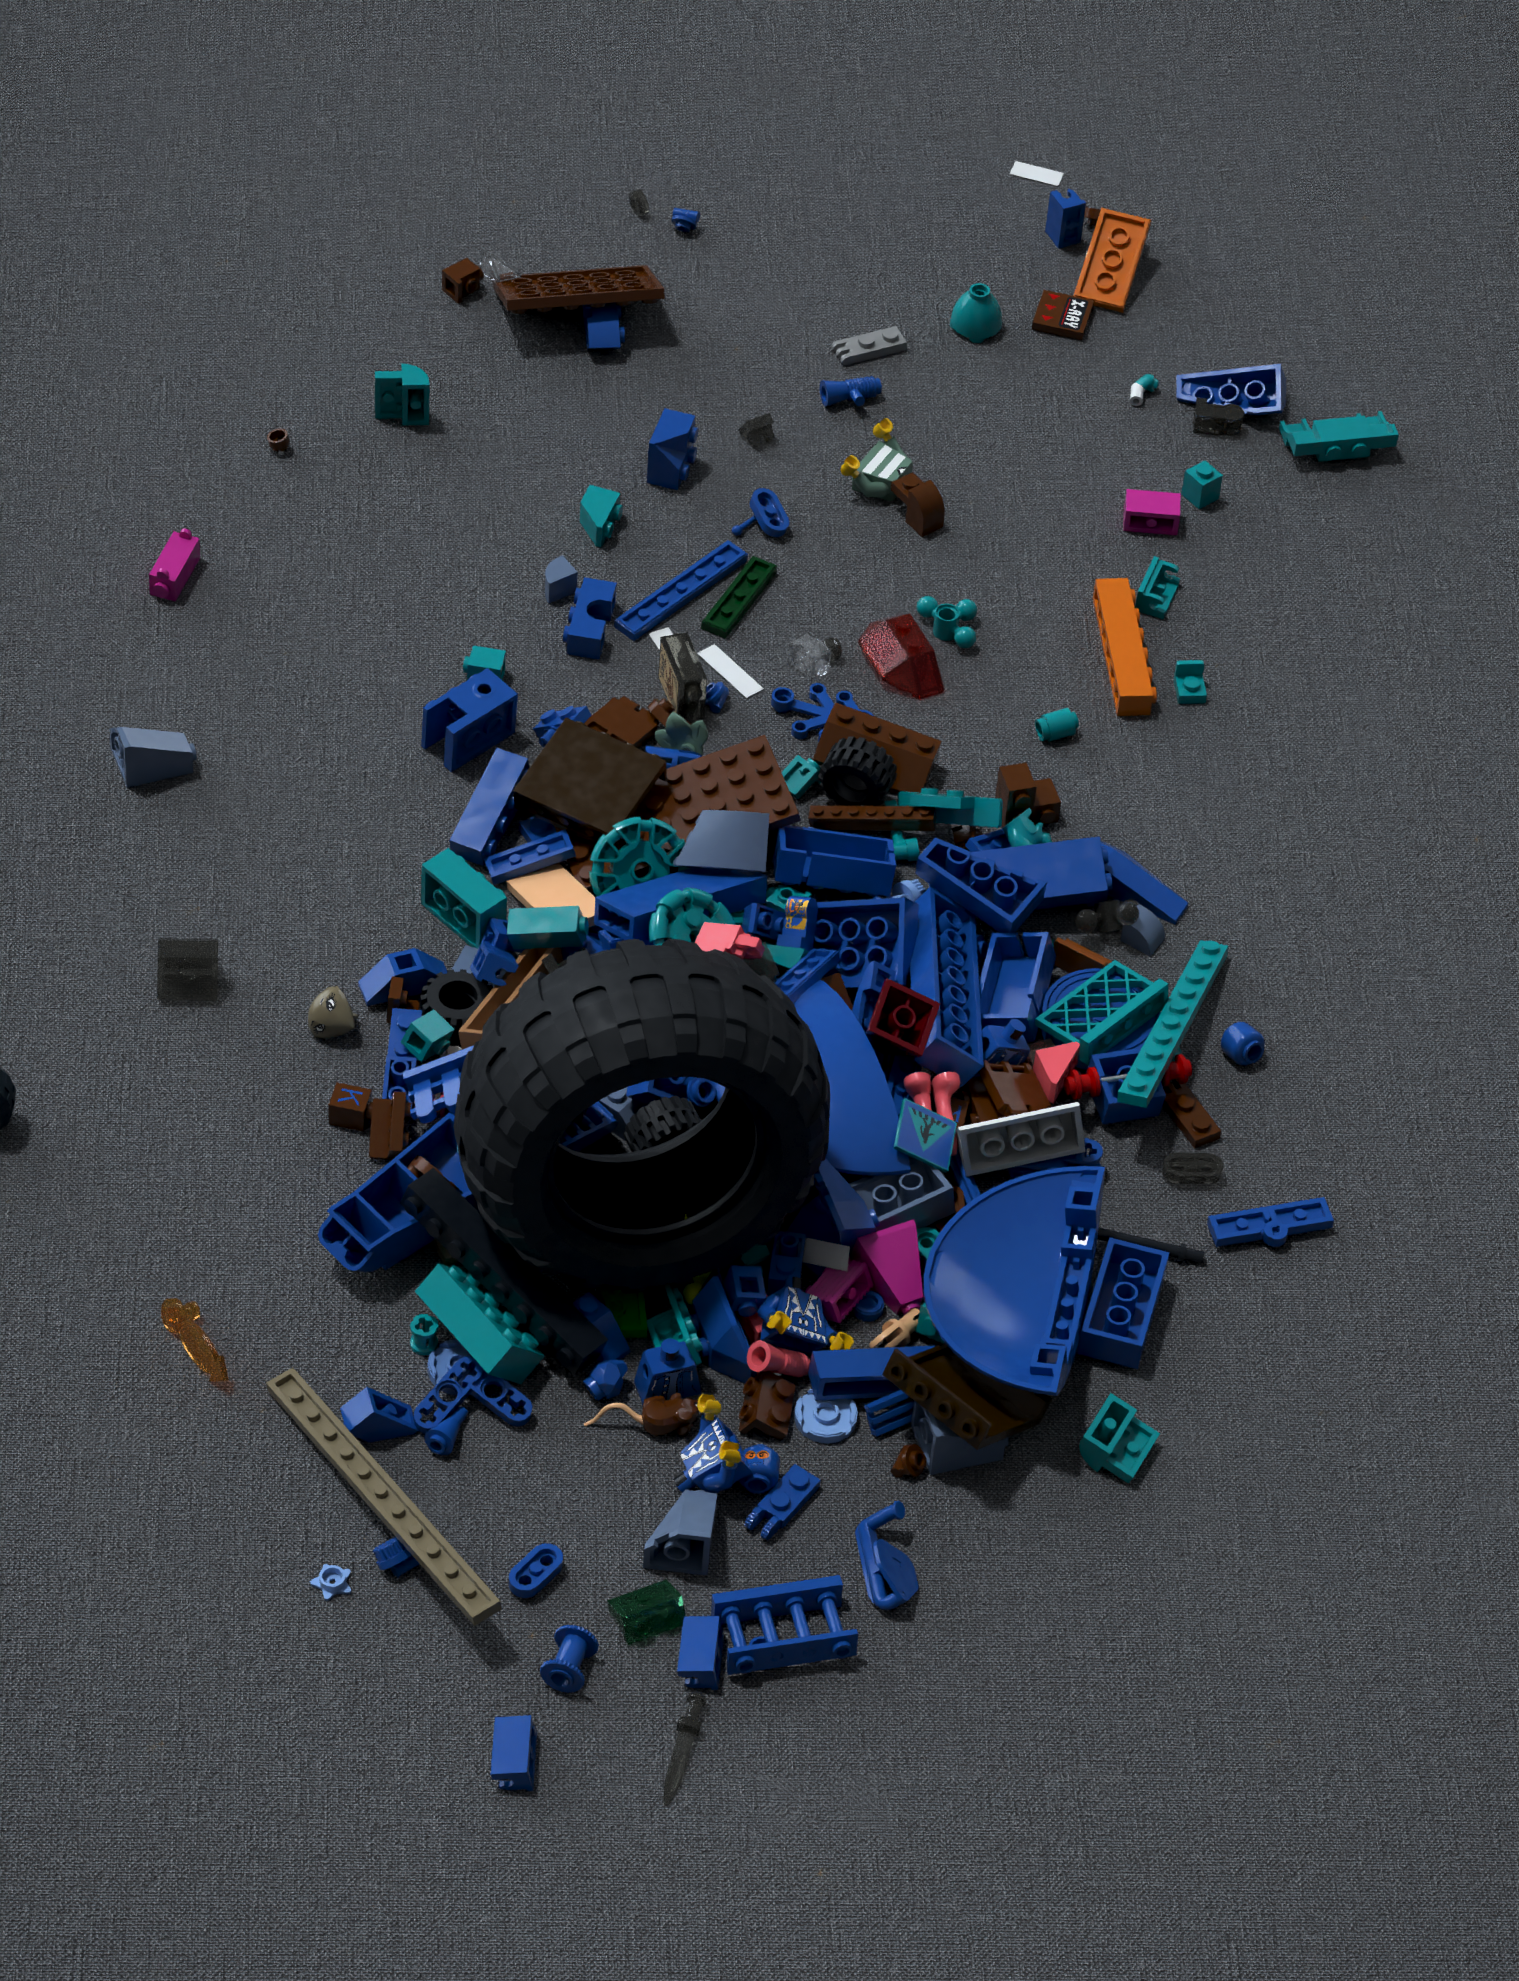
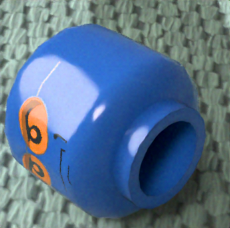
M757 1444L744 1449L743 1453L752 1472L739 1480L740 1484L749 1492L758 1494L772 1489L779 1479L780 1457L778 1453L763 1444Z

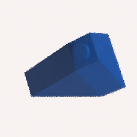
M1101 841V847L1107 846L1109 863L1104 864L1105 873H1111L1113 890H1109L1108 895L1133 907L1140 904L1150 910L1156 917L1175 925L1187 909L1188 902L1125 851Z
M825 1158L824 1161H821L818 1172L814 1174V1185L839 1244L849 1246L851 1249L854 1247L857 1238L876 1232V1227L880 1226L874 1209H867L864 1200Z

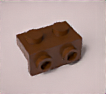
M394 1091L391 1100L373 1099L369 1158L393 1160L402 1150L408 1147L409 1132H404V1120L409 1121L411 1102H405L406 1092Z
M770 1371L760 1372L755 1377H750L743 1388L745 1397L739 1412V1419H741L739 1432L745 1435L755 1427L780 1441L788 1435L795 1384Z

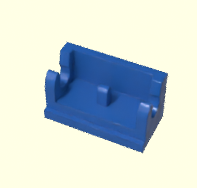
M1071 189L1067 190V195L1070 198H1063L1057 190L1050 192L1045 232L1058 249L1081 243L1086 202L1081 200Z
M482 941L470 969L479 981L484 979L495 985L505 986L506 982L496 977L500 975L501 968L507 972L515 973L519 965L512 954Z
M684 1616L677 1672L679 1677L688 1678L685 1679L686 1687L711 1688L712 1690H718L724 1643V1631L720 1616Z
M531 1715L495 1717L490 1775L494 1780H503L499 1781V1789H526V1791H533L537 1731Z

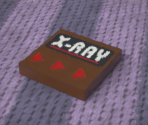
M1043 290L1032 322V329L1082 340L1093 309L1094 300Z

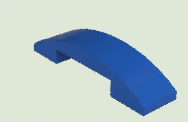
M876 961L870 962L866 969L852 1008V1012L865 1034L885 979L888 978L895 982L896 971ZM874 1049L882 1068L884 1054Z

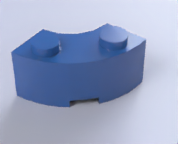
M616 302L605 303V306L600 308H592L590 304L582 305L587 350L619 349L621 347L620 343L625 342L624 327H619L621 306L616 305Z

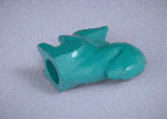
M1030 808L1002 828L1011 847L1053 842L1049 833L1042 832V822L1034 825L1029 819L1032 812Z

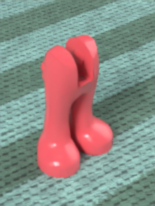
M915 1072L904 1078L905 1091L913 1099L914 1103L932 1111L931 1090L937 1114L954 1121L951 1097L960 1087L961 1082L958 1073L943 1072L935 1076L932 1082L930 1075L926 1072ZM956 1132L951 1156L957 1154L958 1140Z

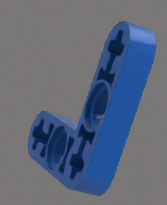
M465 1356L452 1366L414 1410L413 1422L418 1431L425 1434L449 1418L457 1407L471 1394L505 1422L512 1426L520 1427L529 1422L532 1414V1404L525 1395L503 1378L487 1374L472 1356ZM471 1367H473L474 1377L472 1375L466 1376V1378L462 1381L461 1387L458 1381L462 1378L463 1375L462 1368L468 1370ZM495 1384L501 1388L502 1394L498 1398H489L484 1393L485 1387ZM444 1388H451L457 1393V1398L452 1402H445L439 1397V1393ZM507 1395H510L509 1404L513 1407L518 1408L520 1405L524 1407V1415L520 1413L515 1416L512 1415V1407L508 1403H504ZM435 1403L438 1409L434 1412V1422L428 1420L426 1423H423L422 1413L429 1415L434 1409Z

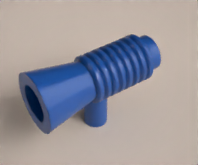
M873 376L847 379L845 381L821 380L820 397L825 407L844 400H853L857 406H862L865 403V398L876 397L877 394L882 392L880 379Z

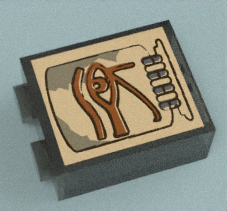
M688 632L660 637L658 678L667 700L675 707L674 712L685 718L688 722L704 719L707 677Z

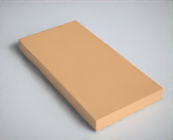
M559 863L506 881L508 890L526 908L579 906L583 916L588 918L589 927L595 926V897Z

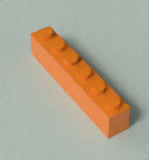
M1128 578L1096 579L1093 603L1117 716L1150 715L1151 706L1157 700L1156 687H1151L1152 668L1147 667L1148 649L1142 645L1144 643L1143 628L1138 626L1140 622L1139 609L1134 608L1136 601L1135 590L1130 589Z

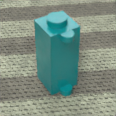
M579 906L509 909L507 936L513 949L583 946V941H586L589 923L588 918L583 916Z

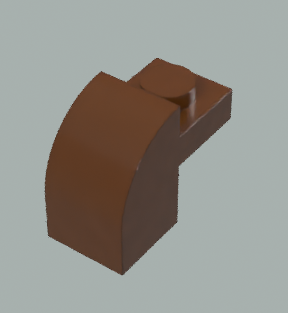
M912 472L891 482V491L907 505L905 522L921 537L944 526L945 508L943 499L931 480L923 482Z

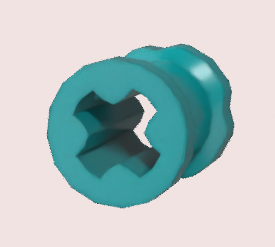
M419 1314L410 1323V1330L413 1334L410 1339V1347L418 1355H430L438 1347V1338L435 1334L439 1329V1325L435 1317L428 1314ZM426 1340H429L428 1346H426Z

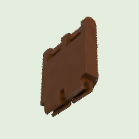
M623 696L619 700L615 697L612 698L584 724L596 731L605 732L621 742L630 743L639 748L655 734L659 721L650 711L645 708L639 710L640 705Z
M983 1060L984 1067L978 1072L999 1113L1008 1117L1051 1107L1030 1063L1023 1062L1020 1065H1010L1007 1061H1001L999 1064H993Z

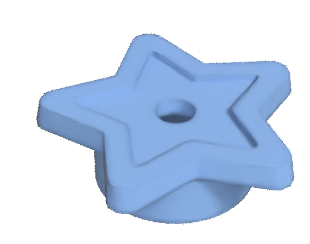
M324 1564L319 1576L310 1580V1584L322 1590L326 1601H329L336 1594H350L351 1588L346 1581L350 1576L351 1570L342 1569L336 1565Z

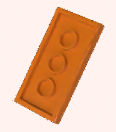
M1101 208L1073 296L1094 300L1093 306L1123 313L1148 236L1151 220Z

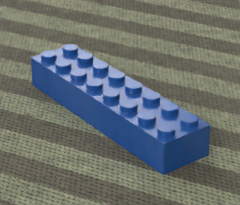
M929 887L915 901V903L919 904L918 935L910 963L911 990L941 1004L923 1055L921 1057H914V1060L921 1067L928 1068L936 1074L943 1072L958 1073L961 1082L959 1088H961L984 1067L976 920L974 914Z

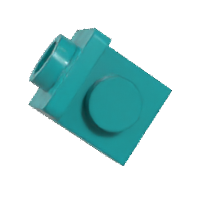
M1179 660L1176 662L1173 681L1178 704L1206 703L1207 693L1203 679L1205 666L1203 660Z
M797 755L782 771L788 789L796 799H799L815 781L821 784L818 781L821 767L811 758H808L806 761Z

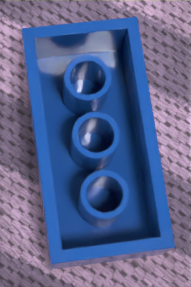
M1109 1237L1081 1329L1077 1354L1134 1369L1139 1368L1166 1275L1169 1252Z

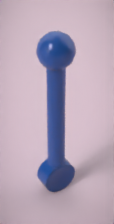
M755 515L741 525L733 526L732 533L736 536L741 535L743 529L757 520Z

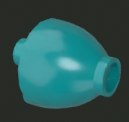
M982 283L971 285L970 289L956 301L950 319V327L957 333L969 338L973 343H981L985 338L996 335L1002 327V312L999 303L990 292V288Z

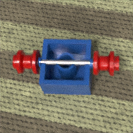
M1141 1048L1091 1055L1086 1074L1079 1075L1077 1070H1070L1068 1077L1064 1078V1088L1067 1095H1071L1074 1100L1080 1099L1082 1093L1089 1092L1094 1099L1102 1124L1159 1116L1166 1097L1163 1087L1168 1086L1172 1079H1177L1179 1084H1186L1188 1077L1192 1075V1066L1190 1060L1186 1059L1183 1054L1175 1055L1174 1061H1171L1147 1108L1117 1102L1118 1090Z

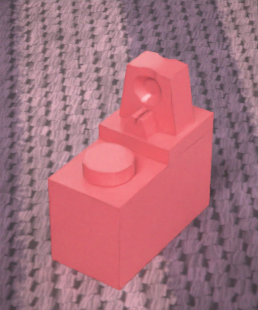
M704 922L695 941L702 951L708 952L717 949L736 955L743 960L761 958L765 951L761 939L745 933L741 925Z

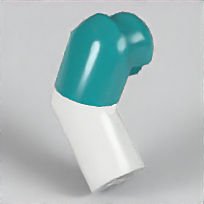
M1145 374L1132 384L1130 392L1131 405L1140 406L1143 403V394L1146 389L1149 392H1153L1154 388L1157 389L1159 381L1154 378V375Z

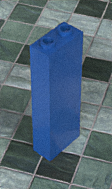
M1100 836L970 852L971 855L983 860L985 857L996 862L995 865L1010 871L1015 869L1023 872V876L1035 881L1038 878L1047 882L1044 899L1035 910L1107 901L1108 891L1113 890L1111 873H1105L1104 864L1109 863L1107 846L1101 847ZM929 884V887L933 888L934 890L938 891V892L941 893L942 895L946 896L945 894H943L942 892H940L938 889H936L935 887H933L932 885Z
M689 868L595 897L594 924L624 940H648L651 915L656 913L657 903L669 892L676 889L683 891L687 887L706 891L713 895L712 899L715 902H721L731 914L744 910V907L751 903H766L767 876L760 872ZM704 909L703 914L708 916L710 912Z

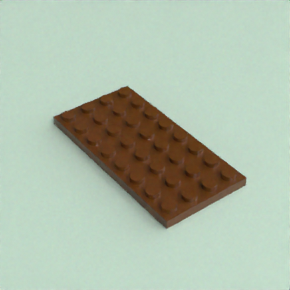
M766 735L666 769L667 779L663 781L658 778L631 817H640L641 820H649L652 817L664 821L676 829V835L684 840L695 828L696 821L702 810L768 813V832L801 821L797 807ZM554 826L556 832L563 830L559 827ZM567 831L576 854L575 857L567 859L571 873L591 894H594L590 883L589 871H592L593 861L590 858L596 844ZM641 831L640 839L648 841L649 832ZM620 838L621 845L618 847V850L627 844L622 838ZM666 842L661 848L667 853L670 851L671 846ZM604 862L605 873H612L610 862ZM646 862L638 863L634 869L635 875L637 877L645 876L649 870L648 864Z

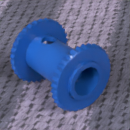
M564 1625L558 1628L554 1634L556 1645L559 1647L557 1656L553 1660H546L541 1665L540 1675L544 1682L553 1689L570 1693L576 1692L583 1687L585 1679L579 1668L584 1658L592 1657L597 1653L599 1645L595 1636L588 1630L576 1625Z

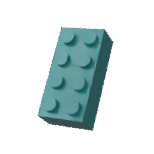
M438 1263L415 1290V1293L487 1374L522 1384L544 1358V1354L537 1348L539 1345L538 1341L518 1327L520 1323L514 1316L507 1311L505 1312L500 1307L501 1303L496 1301L492 1294L486 1291L481 1286L482 1284L471 1276L469 1271L466 1273L455 1265L448 1267Z

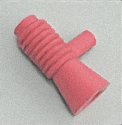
M762 1340L754 1342L747 1352V1364L757 1374L770 1371L798 1378L808 1374L810 1359L804 1353L776 1348Z

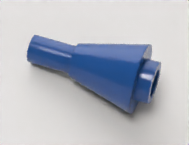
M462 1406L457 1407L451 1417L425 1433V1443L433 1453L449 1455L452 1452L460 1424L468 1415L466 1408Z

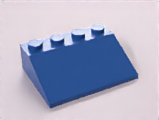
M906 897L817 902L818 914L813 949L837 950L840 954V961L822 978L840 973L845 988L856 989L859 988L870 962L876 961L896 971L895 982L905 986L918 935L919 904Z

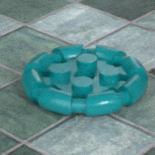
M633 817L616 823L612 826L613 830L606 836L603 834L599 838L591 854L590 860L593 861L592 871H589V878L595 896L610 893L616 886L619 889H623L669 875L670 866H673V861L682 851L686 843L685 840L680 839L676 835L677 830L671 825L652 817L649 820ZM641 831L649 832L648 841L640 839ZM622 838L627 844L618 850L614 843ZM666 842L671 846L670 851L667 853L661 848ZM604 862L611 863L610 869L612 873L604 872ZM640 862H646L649 867L648 873L644 877H637L634 872L635 866ZM674 866L678 867V872L689 869L688 867Z
M688 887L683 891L676 889L666 894L657 903V911L650 918L649 940L653 945L661 946L667 939L691 942L689 935L692 934L697 938L704 922L736 925L727 908L721 902H715L712 899L713 895L706 891ZM704 909L710 912L708 916L703 914Z

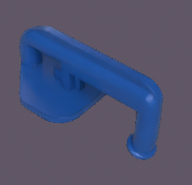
M895 1501L892 1505L862 1520L855 1530L868 1597L882 1610H891L907 1602L919 1589L916 1571L909 1557L885 1540L878 1539L876 1533L877 1528L893 1519L901 1520L905 1517V1507L901 1501ZM883 1578H885L893 1593L887 1595Z

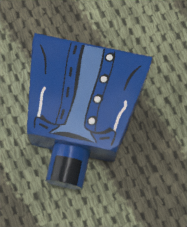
M1011 1019L1006 1027L985 1026L982 1029L983 1060L993 1064L1007 1061L1010 1065H1020L1025 1062L1030 1053V1048L1023 1036L1026 1030L1025 1025L1018 1019ZM977 1072L973 1077L980 1076L979 1072Z
M672 1338L665 1339L660 1347L647 1349L643 1352L634 1379L642 1405L644 1399L654 1396H664L665 1400H670V1397L676 1393H680L681 1398L701 1394L696 1365L684 1341L678 1342Z

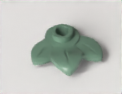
M672 712L667 719L665 730H656L655 738L663 748L686 750L688 748L690 751L697 752L703 756V744L708 740V730L703 720L696 721L690 725L680 715Z

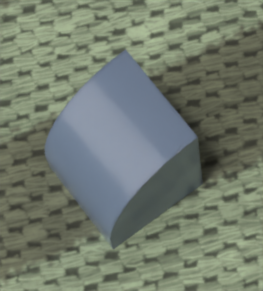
M563 555L552 560L545 571V598L548 603L575 593L577 588L578 572Z
M1140 904L1136 906L1123 922L1120 941L1148 956H1151L1165 940V931L1159 919Z

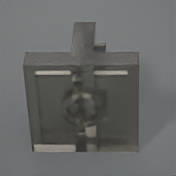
M158 938L157 999L218 1000L219 939Z

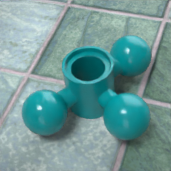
M924 596L918 600L916 608L919 615L924 618H934L933 634L936 638L943 641L954 639L959 647L965 649L975 644V631L967 626H958L960 619L970 621L976 616L977 606L975 602L970 599H963L956 606L948 603L938 606L936 599L931 596Z

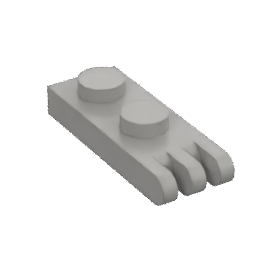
M897 326L838 340L833 342L831 347L843 365H850L905 351L907 342Z

